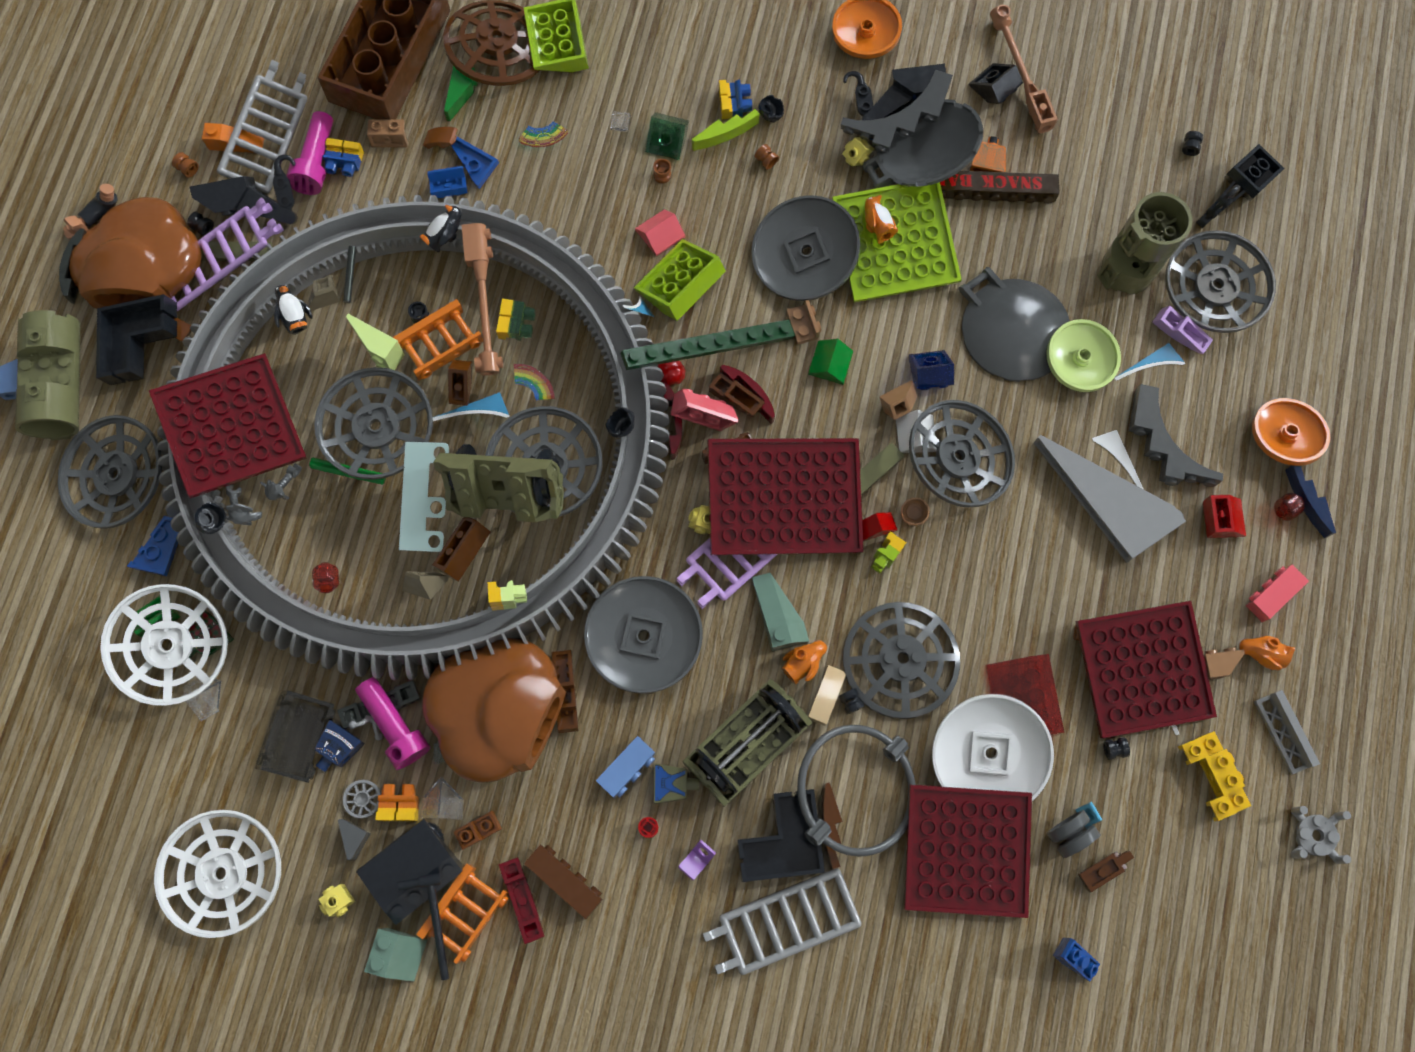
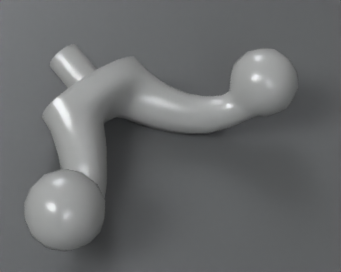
M366 715L358 723L355 721L349 723V728L354 729L370 722L374 729L375 739L379 741L383 737L379 733L378 726L372 716Z

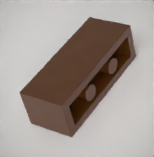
M463 517L432 566L459 582L491 531L477 520Z

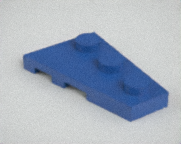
M164 516L150 534V539L144 546H141L138 550V555L133 561L129 562L127 567L167 577L178 545L176 537L179 532L174 531L171 527L172 517Z

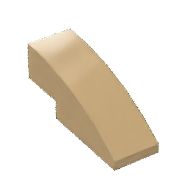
M828 665L808 715L810 720L823 726L827 725L846 676L844 671Z

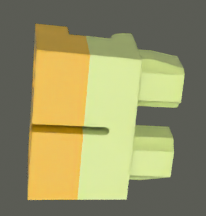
M509 581L507 587H498L496 582H487L488 599L492 611L517 608L516 603L527 602L524 584L514 585L513 581Z

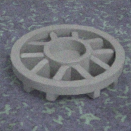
M358 780L346 788L343 795V806L351 816L367 818L374 815L378 810L379 802L377 801L376 804L372 799L382 794L378 786L373 782ZM362 783V791H359L357 784ZM366 783L372 786V787L369 788L367 791H366ZM353 786H354V788H355L356 794H355V793H349V791L351 790V788H352ZM375 789L377 793L370 796L369 793ZM347 795L354 796L353 801H347ZM370 803L375 806L372 811L368 808ZM347 804H354L351 810ZM357 806L360 807L358 815L354 813ZM365 808L369 813L362 815Z

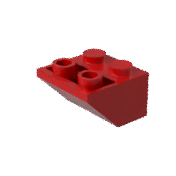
M1210 495L1203 501L1207 538L1246 537L1241 499L1232 495Z

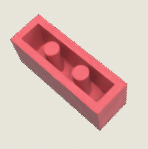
M1293 565L1279 568L1274 573L1276 577L1273 580L1271 578L1262 584L1263 589L1260 592L1256 591L1248 598L1250 602L1246 607L1262 623L1271 619L1309 582Z

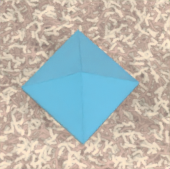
M1092 802L1075 809L1076 812L1084 810L1089 816L1090 821L1085 827L1102 820Z

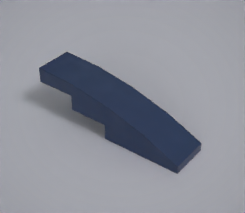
M1291 465L1285 472L1291 488L1311 523L1324 538L1335 534L1336 530L1326 497L1318 498L1313 480L1305 481L1301 466Z

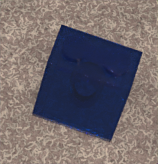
M945 350L909 354L913 383L917 389L929 390L933 387L946 388L949 385H954V363Z

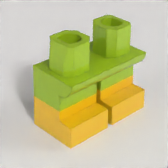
M890 531L882 544L885 548H879L873 557L875 561L871 568L880 574L885 567L890 568L907 542Z

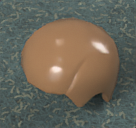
M910 498L901 506L902 519L910 526H920L929 518L930 508L921 498Z

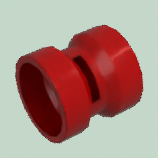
M645 817L639 822L638 830L644 838L650 839L657 835L659 826L654 818Z

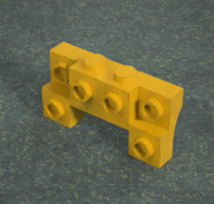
M1215 731L1178 746L1179 750L1183 749L1188 759L1185 761L1187 765L1199 761L1217 797L1205 802L1207 806H1211L1215 817H1213L1214 822L1234 815L1251 806L1243 790V787H1245L1243 783L1244 778L1234 765V757L1227 749H1223Z

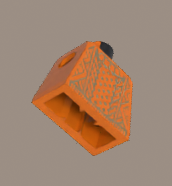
M991 136L988 138V142L981 143L969 171H1006V148L998 145L999 139L997 137Z

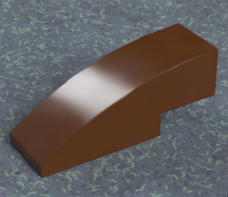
M722 373L709 385L710 393L751 417H754L765 404L763 400L736 380L733 382Z

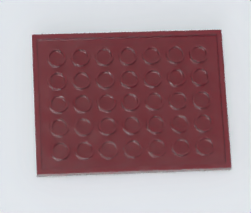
M859 438L707 440L711 555L863 553Z

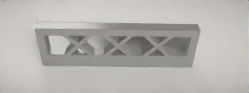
M1283 690L1254 701L1290 775L1320 764ZM1270 700L1273 706L1271 713L1265 711L1262 702ZM1274 718L1281 721V731L1274 729L1272 725ZM1283 736L1290 739L1292 743L1290 750L1283 747L1281 743ZM1293 755L1299 757L1302 766L1293 767L1291 763Z

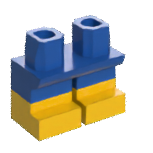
M740 79L736 80L735 83H726V80H719L722 119L732 118L736 114L739 117H743V112L752 111V99L742 100V97L751 95L750 84H741Z
M327 138L326 153L323 155L326 172L328 174H336L337 168H342L341 172L344 176L352 177L355 170L359 171L364 155L361 143L345 140L343 142V140Z

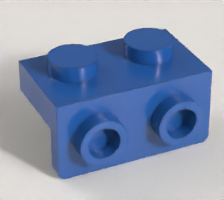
M463 166L427 172L431 195H436L437 198H444L446 196H459L468 193Z

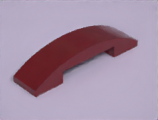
M722 365L720 373L733 382L736 380L765 402L758 412L772 424L775 419V413L764 390L742 371Z
M663 383L667 390L664 398L667 399L668 407L673 404L674 392L667 383ZM675 416L676 435L669 436L671 460L676 458L682 441V419Z
M519 857L499 864L517 916L524 944L526 945L545 937Z

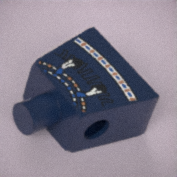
M330 720L315 747V751L322 755L316 766L324 772L328 770L332 763L343 767L365 743Z

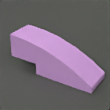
M1171 306L1162 308L1153 320V323L1171 338L1200 354H1204L1213 341L1188 316L1182 317Z

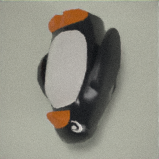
M445 205L446 212L432 220L428 225L426 233L420 235V238L438 253L442 245L447 242H453L457 237L456 232L462 215L459 207Z
M287 285L277 286L275 288L276 305L273 314L277 328H280L279 320H281L289 334H299L307 329L305 313L312 319L311 310L306 303L291 293Z

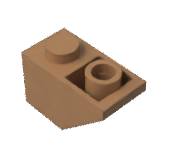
M912 380L880 396L883 411L893 420L911 412L917 399Z
M1236 647L1224 649V652L1217 653V650L1205 651L1204 660L1209 680L1229 676L1245 654L1244 650L1236 651Z

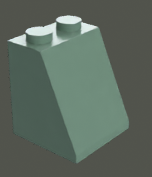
M391 928L378 929L364 972L383 978L415 981L428 939H422Z

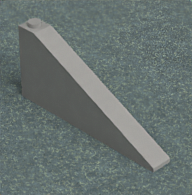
M1042 435L1035 440V446L1126 563L1186 522L1183 513L1172 504Z

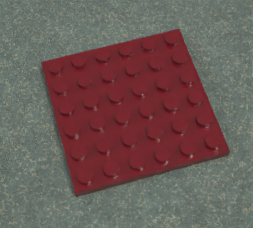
M265 353L149 390L190 499L307 459Z
M1191 601L1075 621L1100 738L1217 717Z
M909 784L904 909L1028 918L1032 793Z

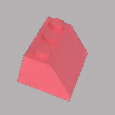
M682 389L674 394L671 410L672 416L718 431L738 423V417L733 406L726 404L723 400H713L708 395H698L690 389Z

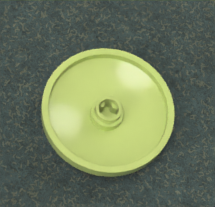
M1078 319L1063 324L1052 335L1047 346V362L1055 378L1064 386L1079 392H1092L1103 388L1114 379L1120 368L1121 351L1117 340L1106 327L1091 320Z

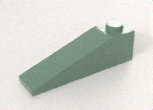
M767 573L752 577L771 651L808 643L809 638L803 620L772 574Z

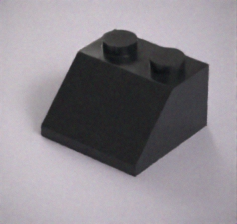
M992 63L972 80L969 86L987 103L1001 104L1011 93L1017 91L1018 87L1023 84L1016 65Z

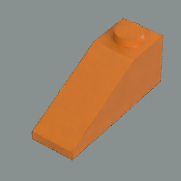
M204 123L202 140L209 150L225 151L234 127L225 124ZM241 130L238 138L263 148L264 138ZM235 145L233 152L254 153L238 145Z

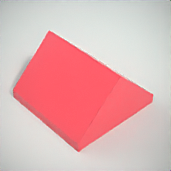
M665 209L635 228L636 232L656 256L685 238L676 215Z

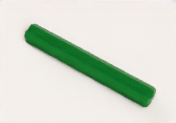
M314 457L311 458L309 463L311 469L383 485L386 478L371 480L349 476L338 470L329 461ZM341 464L342 466H344V467L347 468V469H349V468L351 467V466H349V465ZM359 468L357 471V473L361 474H383L362 468Z

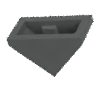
M339 819L338 824L347 860H356L371 833L345 819Z

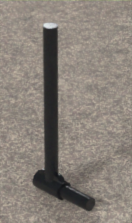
M440 873L397 882L398 890L420 887L424 891L427 890L441 980L449 979L436 889L441 885Z

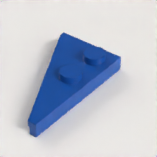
M457 137L452 148L476 187L480 189L497 167L499 161Z

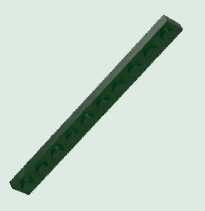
M783 320L625 349L620 354L627 371L790 340L795 337V333L790 320Z

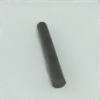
M355 246L348 247L343 302L351 303L356 255Z

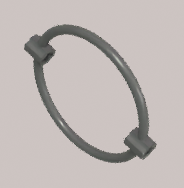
M844 725L836 727L821 735L810 746L799 769L797 782L798 800L803 817L809 826V829L804 834L807 840L815 846H819L823 842L831 849L845 855L857 857L875 855L890 848L906 832L908 827V803L901 824L884 842L867 848L844 846L828 836L832 831L827 822L821 818L815 821L809 810L806 798L807 771L816 752L830 739L845 733L867 734L886 744L882 750L888 759L893 762H897L899 759L907 778L909 803V784L916 785L911 765L904 754L909 749L908 743L898 735L891 739L881 731L868 726Z

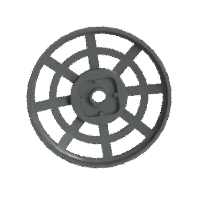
M1205 231L1187 238L1170 257L1165 272L1167 292L1175 308L1183 317L1188 316L1200 328L1212 332L1232 333L1253 326L1268 312L1276 293L1275 274L1265 254L1248 239L1227 231ZM1220 239L1229 241V245L1226 251H1204L1201 241ZM1194 244L1197 254L1192 256L1183 267L1174 262L1182 250ZM1236 245L1250 252L1259 264L1249 268L1243 260L1233 254ZM1207 256H1220L1223 259L1221 264H1209ZM1197 260L1200 261L1203 268L1198 275L1188 270ZM1230 260L1236 263L1243 272L1236 274L1232 268L1228 267ZM1171 269L1180 274L1179 285L1182 293L1180 295L1174 296L1170 283ZM1264 271L1267 280V297L1255 295L1256 284L1253 275ZM1185 277L1195 281V290L1186 291ZM1246 278L1249 283V293L1240 291V281ZM1213 282H1219L1221 288H1216ZM1200 297L1206 303L1204 310L1196 306L1191 299ZM1235 298L1246 300L1245 304L1237 311L1230 304ZM1186 301L1194 311L1202 315L1201 322L1189 315L1178 302ZM1252 302L1264 304L1262 310L1250 322L1245 324L1239 317L1250 307ZM1213 306H1223L1228 314L1216 315L1211 314ZM1209 319H1232L1238 327L1219 328L1210 326L1208 323Z
M364 368L342 377L324 394L316 411L314 422L315 436L323 455L341 472L360 479L387 478L404 471L405 468L404 465L397 468L394 459L405 452V443L393 454H391L388 445L395 439L405 442H429L433 428L432 409L424 391L407 375L388 368ZM387 376L391 377L392 381L389 389L381 387L365 389L361 378ZM400 381L414 389L422 401L411 406L404 396L396 392ZM354 382L358 392L349 397L341 408L330 404L332 398L342 388ZM385 394L386 397L383 403H371L368 395ZM361 399L363 407L355 414L347 411L355 401ZM393 399L399 400L407 410L396 414L390 407ZM423 409H426L428 421L425 439L415 436L417 427L415 414ZM325 411L337 415L335 420L336 437L324 440L322 429ZM410 417L411 421L409 434L399 431L400 421ZM343 418L352 422V432L345 435L341 433ZM380 422L381 426L377 430H372V423ZM357 439L363 446L357 455L345 443ZM339 445L345 454L354 459L351 467L347 469L338 463L327 448ZM370 449H381L384 458L368 459L366 456ZM362 463L372 465L387 463L390 471L375 475L357 473Z
M946 400L928 407L914 422L909 438L911 462L921 482L938 498L960 507H980L996 500L1006 491L1014 475V450L1005 429L989 412L967 401ZM950 408L962 409L975 414L977 417L972 425L962 420L951 419ZM942 409L944 421L935 424L928 431L921 422L929 414ZM983 420L995 431L1002 445L991 447L988 439L978 429ZM952 426L962 427L968 431L965 436L954 434ZM945 427L947 437L940 441L933 433ZM916 430L925 437L922 446L923 457L915 456L914 436ZM974 435L982 442L985 449H978L977 445L972 441ZM929 442L937 447L936 457H928L927 448ZM955 452L962 456V460L956 458ZM1005 452L1006 471L1004 479L993 475L995 468L994 455ZM988 456L987 472L979 468L981 457ZM939 464L945 472L942 479L934 472L931 465ZM919 465H925L930 475L939 483L937 489L926 479ZM973 473L984 478L973 487L968 479ZM950 478L960 479L964 488L949 485ZM989 481L1000 486L993 495L982 501H979L974 493L982 489ZM945 489L956 493H967L972 503L960 502L944 495Z
M553 406L529 408L509 417L493 434L485 456H493L495 448L503 435L512 441L505 457H512L517 447L524 452L522 458L537 459L538 454L543 449H550L554 458L559 461L561 473L563 474V487L567 489L564 492L563 499L571 494L580 499L576 504L562 510L559 517L580 507L594 492L602 472L603 459L601 447L592 428L575 413ZM539 415L540 427L529 429L519 436L510 429L514 424L523 419ZM547 415L564 417L576 423V426L570 433L557 427L548 426ZM582 430L588 434L594 445L595 457L585 458L583 449L576 440V437ZM540 433L539 443L529 447L523 442L528 437ZM548 433L558 434L565 439L558 446L548 442ZM571 443L577 450L579 459H567L565 450ZM597 464L594 480L585 494L577 488L583 479L585 466ZM579 467L578 476L572 484L565 478L568 468Z
M105 416L86 425L70 441L62 456L58 470V490L64 507L74 519L94 528H114L134 519L150 503L160 483L159 476L162 473V466L157 465V461L162 457L161 450L157 449L158 441L146 425L127 416ZM116 423L117 435L106 437L98 443L90 436L94 431ZM124 423L137 426L147 433L142 442L134 437L124 435ZM151 440L156 454V469H151L150 457L146 450ZM117 441L115 451L105 453L102 449L109 443ZM124 441L137 446L132 455L124 452ZM85 442L91 450L85 457L81 470L70 469L76 451ZM143 454L146 469L138 470L136 461ZM97 455L100 459L97 461L94 470H88L93 457ZM117 469L118 474L113 478V472ZM68 477H79L80 489L84 499L76 504L72 502L69 493ZM154 477L150 491L141 503L139 498L145 491L149 478ZM87 478H93L96 489L92 493L88 491ZM144 478L142 486L135 493L132 487L136 479ZM126 493L130 500L123 505L115 507L118 496ZM101 494L110 496L107 507L98 504L95 499ZM89 504L94 509L105 512L102 522L97 523L83 516L79 510ZM131 505L134 506L135 510L127 517L110 523L113 513L125 510Z
M894 602L877 606L857 620L845 641L843 667L850 688L857 689L859 693L858 698L863 701L864 705L887 717L908 719L928 714L938 708L949 697L958 680L960 654L953 633L939 616L920 605ZM902 607L919 610L932 617L933 620L925 626L916 620L904 618ZM888 608H894L895 619L884 621L875 628L866 622L870 616ZM894 624L897 626V635L889 639L880 633L882 629ZM904 624L915 626L921 629L922 632L916 638L906 635ZM939 624L949 636L954 653H943L938 638L932 632ZM861 627L869 633L863 644L862 656L850 657L852 640L856 631ZM928 636L933 641L937 653H926L922 642ZM873 638L883 645L879 655H868L869 646ZM898 654H906L908 662L905 664L900 663L897 659ZM927 661H938L937 670L933 678L924 672ZM944 661L955 662L953 677L944 692L937 682L942 674ZM868 663L880 664L884 674L878 680L871 673ZM862 664L867 679L873 685L866 694L856 684L850 665ZM917 677L926 684L922 689L909 693V682ZM889 679L901 682V693L893 692L883 686ZM930 690L939 697L938 700L925 708L910 711V699L920 697ZM878 691L888 697L901 699L902 712L885 709L875 704L871 699Z

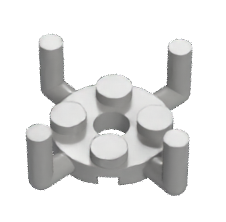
M1306 806L1291 809V813L1299 821L1296 825V842L1298 847L1291 852L1292 858H1306L1308 854L1314 856L1329 855L1336 864L1351 862L1349 855L1339 856L1334 850L1340 841V834L1337 832L1335 824L1340 820L1350 819V812H1337L1328 819L1323 815L1305 817L1304 814L1308 813ZM1314 830L1319 831L1321 835L1319 841L1313 839L1312 833Z

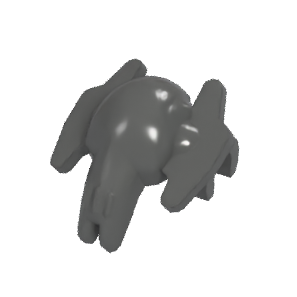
M296 463L293 466L289 465L286 474L278 484L271 482L269 479L267 484L260 482L265 487L266 497L273 501L280 498L288 500L290 497L285 495L283 489L292 478L299 475L302 467Z
M234 484L226 486V494L230 499V505L226 506L229 515L226 516L227 520L235 524L252 525L251 521L261 519L262 512L250 513L253 511L251 507L238 503V497L242 493V488L239 487L237 490H232Z

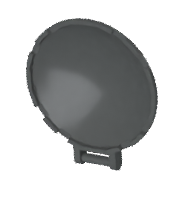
M945 99L938 121L928 122L920 116L913 137H903L899 135V132H896L890 151H885L884 153L877 151V155L864 162L862 167L873 181L874 189L891 186L895 183L918 187L944 181L965 168L977 154L983 140L981 118L966 103L959 104L955 100ZM879 167L884 174L880 179L875 172V169Z
M986 267L973 280L959 287L960 293L969 302L962 319L964 344L972 359L982 369L993 376L995 374L1005 378L1004 380L1015 382L1039 379L1051 372L1047 362L1049 340L1059 327L1070 321L1063 304L1053 293L1043 286L1027 280H1000L990 267ZM985 279L990 282L975 294L971 290Z

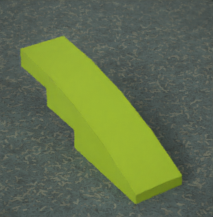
M754 109L742 119L736 114L724 124L718 119L692 139V150L709 148L745 133L759 124L760 113Z

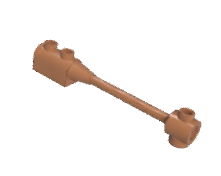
M1004 4L999 5L990 12L993 27L997 31H1003L1024 82L1026 104L1029 114L1034 121L1035 129L1038 133L1048 132L1054 128L1058 120L1046 90L1039 91L1029 78L1009 29V26L1012 24L1010 8Z
M482 223L463 224L461 226L464 259L468 267L474 268L475 278L478 282L484 351L479 354V357L474 358L475 371L485 376L499 374V368H503L502 356L498 357V353L491 349L485 284L489 258H493L492 247H488L487 240H491L490 228L486 229V225Z

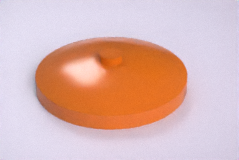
M847 0L837 9L832 23V33L837 45L845 53L862 59L877 58L890 52L898 43L902 31L900 13L888 0Z
M1289 398L1271 400L1265 403L1253 418L1252 433L1256 443L1265 454L1283 464L1292 466L1311 464L1317 461L1329 446L1330 431L1326 421L1313 407L1299 400Z

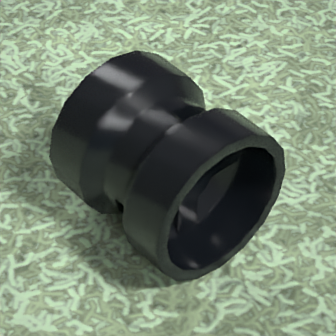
M1198 131L1187 132L1182 152L1188 156L1198 155L1201 150L1200 144L1203 141V134Z
M195 211L189 216L187 226L205 236L213 230L214 222L207 217L204 218L201 213Z
M413 302L408 307L409 316L414 324L430 315L426 305L422 302Z
M856 688L838 696L845 705L844 710L847 715L865 707L863 701L858 698L859 693Z
M1125 737L1118 738L1117 741H1104V753L1108 760L1116 759L1119 756L1122 758L1130 756L1129 743Z

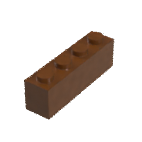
M540 844L524 864L582 917L587 919L603 901L600 897L602 893L595 886L591 888L585 884L587 879L579 872L574 874L570 870L571 865L562 858L559 861L554 856L556 852L549 845L544 847Z

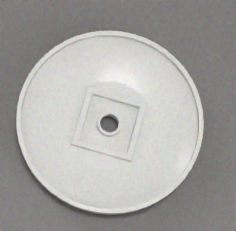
M985 694L961 702L944 717L933 740L932 762L936 777L942 787L1031 792L1033 801L1044 789L1051 775L1054 762V748L1045 722L1031 707L1010 696ZM991 747L995 748L996 755L988 758L986 750Z

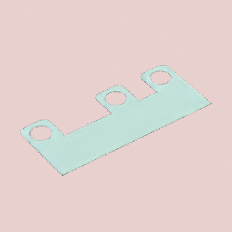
M405 442L399 550L440 552L443 549V533L441 531H426V517L442 518L445 515V499L442 497H428L429 466L436 459L433 454L434 450L437 447H443L445 453H449L447 443ZM434 501H439L442 504V510L438 514L432 513L430 509ZM432 535H437L440 539V544L436 548L430 547L428 543Z

